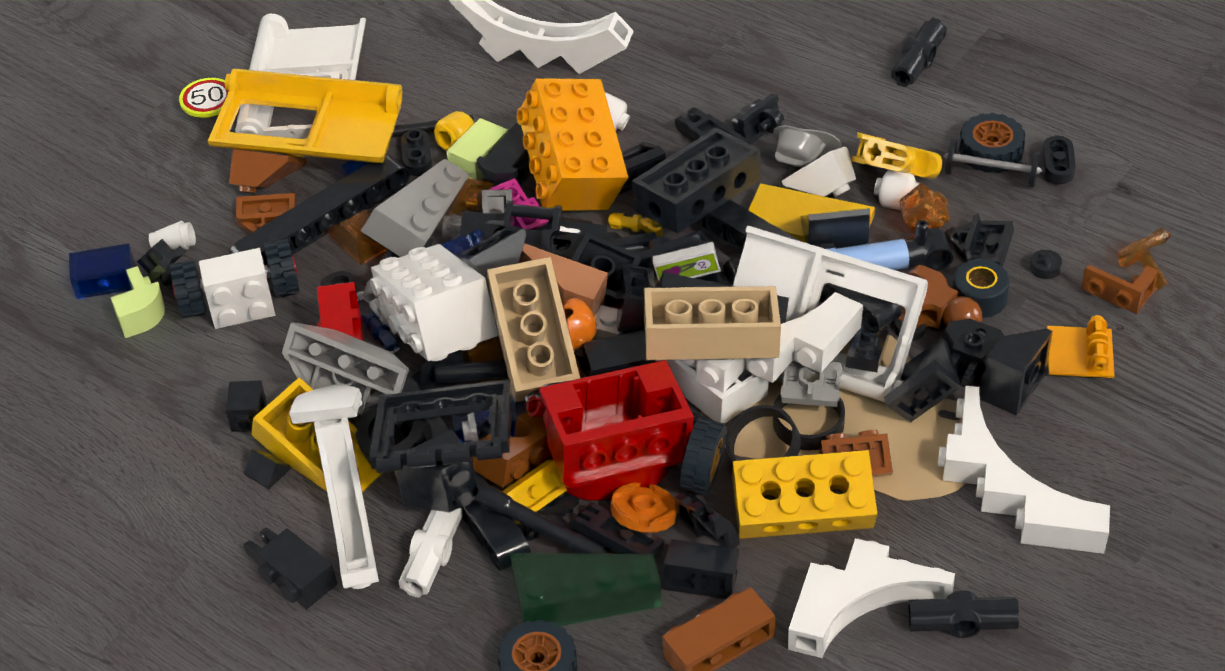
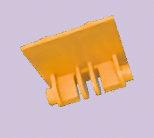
M1095 315L1091 317L1087 328L1047 326V329L1053 331L1048 358L1049 375L1114 378L1112 329H1107V322L1102 316Z

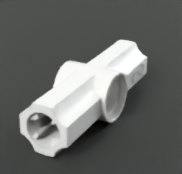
M458 508L450 513L431 510L423 529L415 531L410 545V557L399 579L400 588L405 590L410 596L420 598L422 595L428 594L440 565H447L452 551V538L463 516L462 508Z

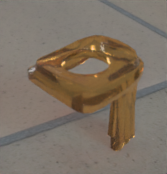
M1160 228L1148 237L1128 245L1118 253V264L1126 268L1135 265L1139 261L1144 269L1146 266H1150L1159 270L1155 288L1157 291L1161 290L1169 282L1152 258L1149 249L1171 238L1170 231Z

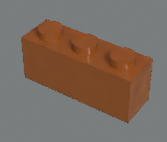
M750 587L741 593L730 595L723 603L712 609L701 611L694 619L685 624L672 627L662 636L663 657L674 671H714L775 637V615Z

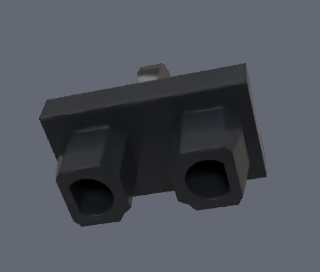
M771 93L763 100L757 99L751 104L750 110L744 114L738 113L732 118L734 131L750 141V145L767 132L773 133L774 128L781 126L784 115L778 107V95Z
M161 239L137 262L148 273L146 276L149 277L151 283L160 276L162 284L169 289H173L169 264L175 263L186 251L181 246L173 251Z

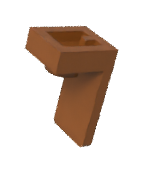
M1087 265L1084 269L1081 289L1120 308L1138 314L1155 291L1159 270L1146 266L1139 276L1134 275L1129 283L1094 266Z

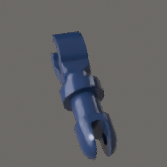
M368 310L369 316H365L362 313L361 319L368 329H371L370 334L375 340L380 341L385 350L395 353L401 349L395 342L397 340L390 332L389 327L380 322L379 317L373 310Z

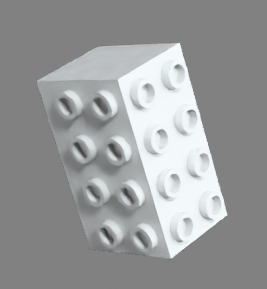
M440 244L428 248H414L408 252V255L399 258L389 257L381 260L379 265L371 267L373 278L370 279V285L374 295L379 298L380 307H377L380 321L383 325L389 326L393 334H398L404 343H408L415 353H419L427 361L445 359L449 353L458 350H470L476 347L477 343L498 336L485 277Z

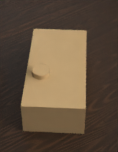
M551 257L487 269L486 283L508 377L511 379L514 403L525 401L527 395L546 384L580 379Z
M776 286L644 288L646 360L779 358L781 322Z

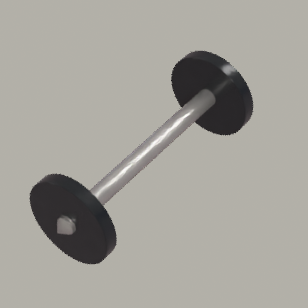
M951 139L948 153L943 155L947 160L945 173L950 175L952 174L954 161L1028 172L1030 173L1029 187L1034 188L1037 174L1042 172L1041 168L1038 167L1040 152L1034 153L1031 166L956 154L957 140Z

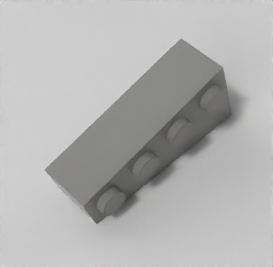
M443 159L377 206L366 221L361 232L400 257L408 255V252L414 248L423 247L469 174L457 165Z

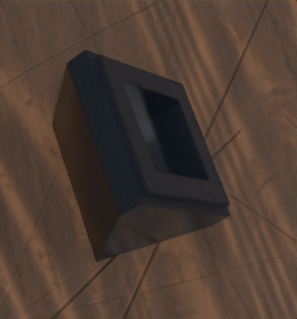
M252 449L244 474L270 489L291 469V466L267 451Z

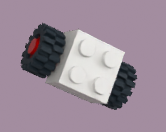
M288 238L264 243L269 268L263 264L260 248L199 261L202 279H199L194 259L169 264L173 290L181 317L185 318L206 313L202 289L207 297L215 329L275 316L267 278H270L269 274H271L276 297L300 292L296 276L297 269L294 257L291 254Z

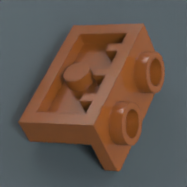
M866 430L859 432L858 437L848 438L845 437L844 433L830 434L825 437L826 440H821L819 444V453L821 454L869 450L872 477L887 476L893 473L887 433L878 434V430Z

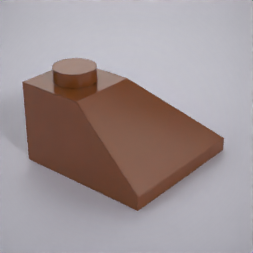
M233 149L229 184L239 185L238 191L256 193L257 187L268 188L307 165V159Z

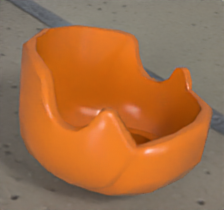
M577 298L565 300L563 309L573 350L583 347V343L593 340L597 331L596 318L590 307L582 300Z

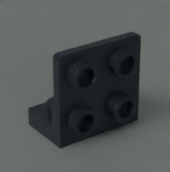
M939 339L907 362L900 379L903 383L885 395L884 399L887 407L909 422H912L961 388L947 342Z

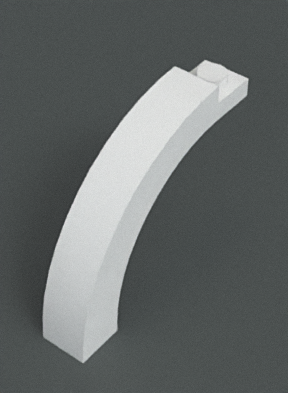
M348 418L315 421V432L333 520L343 588H365L372 583L379 582Z

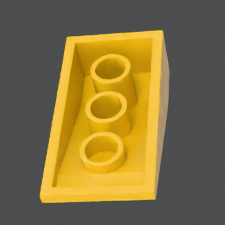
M299 377L253 418L251 435L274 456L289 464L300 474L327 491L314 422L293 424L289 415L295 398L313 390ZM348 421L363 493L383 473H377L376 469H372L357 443L355 434L357 428Z

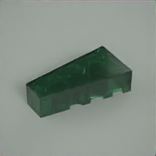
M510 553L513 580L522 622H535L536 620H543V622L551 621L560 627L662 607L661 582L653 554Z

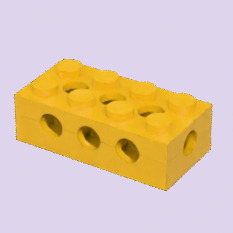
M869 450L733 461L732 482L739 539L874 528L878 514ZM837 489L844 494H835L831 490ZM799 492H805V493L809 494L810 496H809V497H801V496H799L797 493H799ZM772 495L776 497V499L767 500L763 496Z

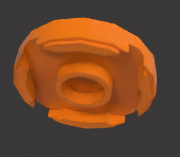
M630 483L614 491L610 510L612 516L619 524L631 530L644 533L664 531L674 524L677 516L675 500L663 488L649 484V488L640 487L641 483Z

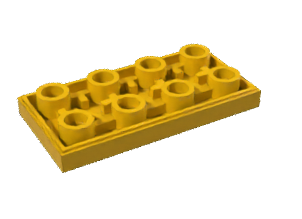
M761 183L749 207L750 212L804 243L806 241L800 216L870 208V225L875 215V207Z

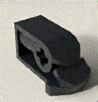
M515 123L486 158L481 156L477 158V167L484 179L500 185L515 178L521 187L531 175L529 169L530 158L528 150L523 146L524 134L521 125Z

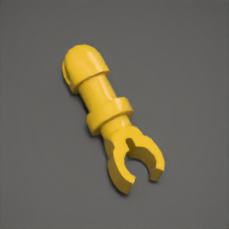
M612 213L608 217L609 226L613 229L622 230L623 228H630L632 232L643 230L646 233L655 232L657 237L663 236L662 228L654 227L660 224L647 217L642 218L641 215L636 214L633 217L624 216V213Z

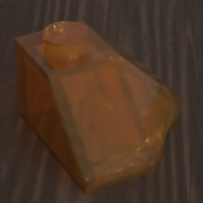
M367 210L354 214L327 229L328 234L360 265L382 254L387 249L361 232L372 213Z

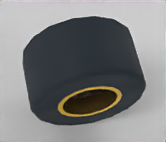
M969 260L955 270L952 289L958 291L957 297H969L977 302L982 310L983 318L992 317L1000 313L1006 306L1010 279L1007 271L1001 265L991 260Z

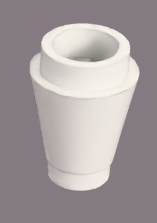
M179 221L149 233L151 248L161 239L172 250L179 246L184 250H188L189 246H193L196 243L194 228L190 222L184 223Z

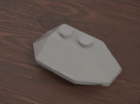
M295 322L290 324L282 350L286 361H289L297 379L300 377L313 390L336 384L349 385L360 389L363 404L358 409L357 414L363 415L364 412L366 413L372 405L378 404L380 395L402 393L409 368L392 352L334 329Z

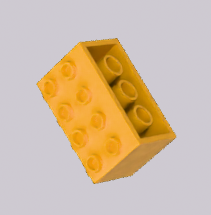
M536 78L531 89L527 91L522 106L518 108L517 122L521 125L524 134L523 146L528 150L530 158L529 169L531 174H534L536 181L537 198L540 199L542 207L555 208V205L562 206V211L609 210L627 181L628 174L601 79Z

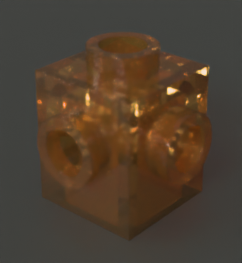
M922 183L899 200L904 221L915 231L916 223L919 220H926L929 223L928 229L941 228L951 220L947 209L948 201L940 192L935 193Z

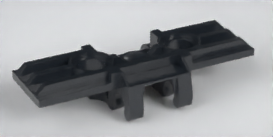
M507 200L504 215L462 211L458 253L460 254L494 235L500 228H519L514 226L515 217L553 220L551 230L525 229L527 233L525 244L571 260L586 232L606 240L607 225L561 221L562 206L555 205V208L518 205L514 204V201ZM560 234H566L571 239V245L566 251H558L554 246L555 238Z

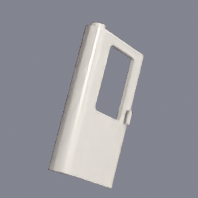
M267 14L260 21L249 70L356 80L366 18H361L360 23L356 25L288 29L287 22L283 17L277 14ZM242 104L240 107L235 128L236 133L305 139L309 135L312 124L270 127L274 106Z
M747 225V237L733 286H776L777 295L789 298L786 322L802 317L817 308L823 286L826 283L899 304L905 308V317L891 363L888 367L880 365L877 373L846 368L847 355L840 352L831 361L841 363L842 365L839 388L885 402L884 396L903 383L900 379L926 296L928 281Z

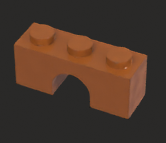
M528 411L518 416L514 437L510 436V452L503 453V457L478 461L477 456L474 457V471L503 488L514 480L520 479L529 470L541 465L552 456L547 444L548 434L543 425V418L531 417ZM491 434L481 440H490Z

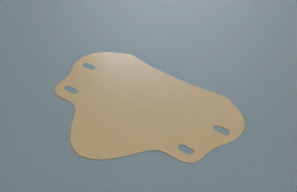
M889 335L880 363L884 367L890 365L897 340ZM853 337L843 347L840 353L847 355ZM909 355L907 356L905 364L911 360ZM776 380L773 383L769 382L768 395L751 407L757 405L773 406L776 398L781 393V386L783 384ZM839 388L840 398L845 406L843 433L846 438L858 437L859 432L866 430H878V434H888L893 473L892 475L873 477L874 490L898 500L911 501L942 497L958 491L966 484L943 481L944 467L938 466L940 446L946 447L948 434H954L955 423H961L962 418L951 420L940 417L938 412L946 410L956 413L957 401L945 398L920 417L909 422L887 407L885 402ZM789 403L782 408L792 418L799 433L804 435L824 433L832 429L840 419L837 411L830 406ZM700 412V414L705 415L709 420H712L704 412ZM736 417L725 423L727 430ZM761 417L751 421L740 431L735 441L734 454L739 457L753 459L783 457L790 446L785 444L776 435L773 428V417ZM779 418L780 422L792 431L791 425ZM819 449L800 450L798 456L821 453H819Z

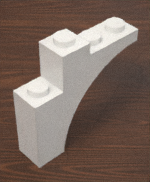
M855 538L845 571L830 565L810 564L789 626L788 650L823 658L824 652L834 637L850 622L869 611L915 599H946L949 594L953 593L955 573L947 572L941 568H930L913 564L902 559L888 558L889 546L875 541Z

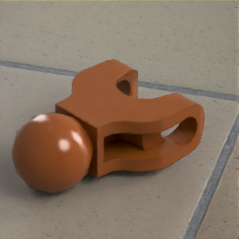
M917 265L908 273L928 281L926 296L916 328L926 324V326L940 330L944 325L947 328L950 321L964 319L982 322L983 316L979 304L969 297H957L958 291L947 285L946 278L939 271ZM900 305V307L904 310H901V316L898 318V320H900L903 323L906 310L902 305Z

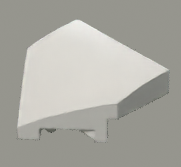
M336 384L325 386L297 396L292 404L289 415L293 424L357 417L358 409L363 405L361 401L362 395L360 389L349 385Z

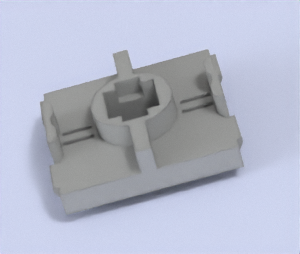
M793 360L784 370L783 386H781L780 393L782 403L837 407L840 398L841 363L830 362L822 372H818Z

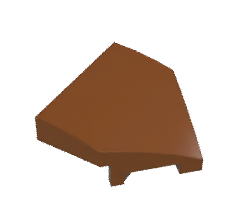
M295 193L237 197V226L248 233H252L297 205Z

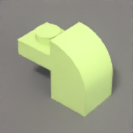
M138 266L126 270L132 290L111 297L125 338L150 330L161 321L165 313V304L159 283L151 284L148 276L142 277Z

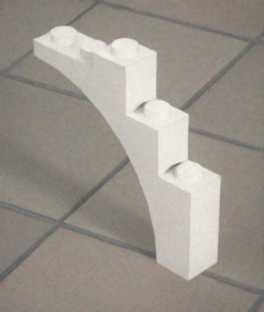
M449 0L455 9L483 35L479 44L497 62L521 50L537 68L562 56L578 74H581L625 50L634 32L616 12L600 19L582 23H553L516 14L499 6L492 0Z
M835 292L819 307L802 317L781 324L779 358L679 360L686 365L696 368V380L722 393L732 385L744 370L771 383L779 377L793 360L815 371L822 372L861 328L863 304Z
M966 386L964 399L958 398L955 417L962 418L961 423H955L954 434H948L946 447L940 446L938 466L944 467L943 481L976 484V497L982 498L981 512L1016 516L1015 529H1021V544L1104 554L1109 535L1110 505L1084 501L1058 492L1035 480L1015 465L999 448L986 427L980 408L979 387Z

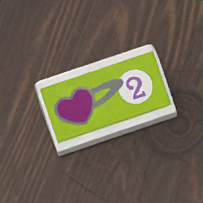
M713 242L653 256V265L658 280H660L664 272L691 278L721 272Z

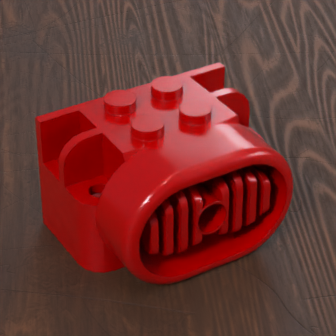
M666 360L539 388V394L546 408L543 414V425L548 434V448L567 489L566 492L574 497L589 501L606 500L612 498L614 491L619 487L630 483H641L640 487L649 488V484L657 485L664 479L670 466L678 464L684 459L687 444L693 430L694 416Z

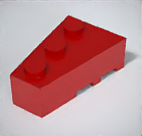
M355 282L317 287L320 321L317 322V326L334 329L364 341L363 324Z

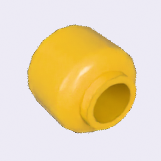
M460 111L452 112L437 122L434 129L437 144L447 151L474 124V121L469 115Z

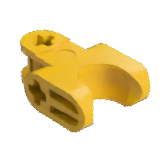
M857 133L860 143L857 155L851 157L853 162L901 173H910L928 179L936 178L942 169V158L938 153L886 141L884 138Z

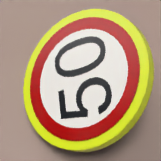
M200 79L190 83L182 90L179 96L180 106L185 113L194 117L219 115L229 91L225 89V80Z

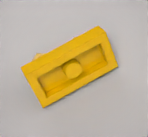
M547 460L502 492L537 512L567 489L554 460Z

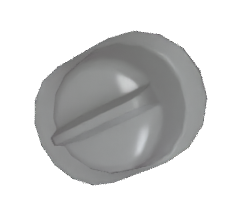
M787 125L778 126L773 131L774 139L778 142L775 160L794 167H805L815 161L818 156H823L842 146L838 138L823 131L800 129Z

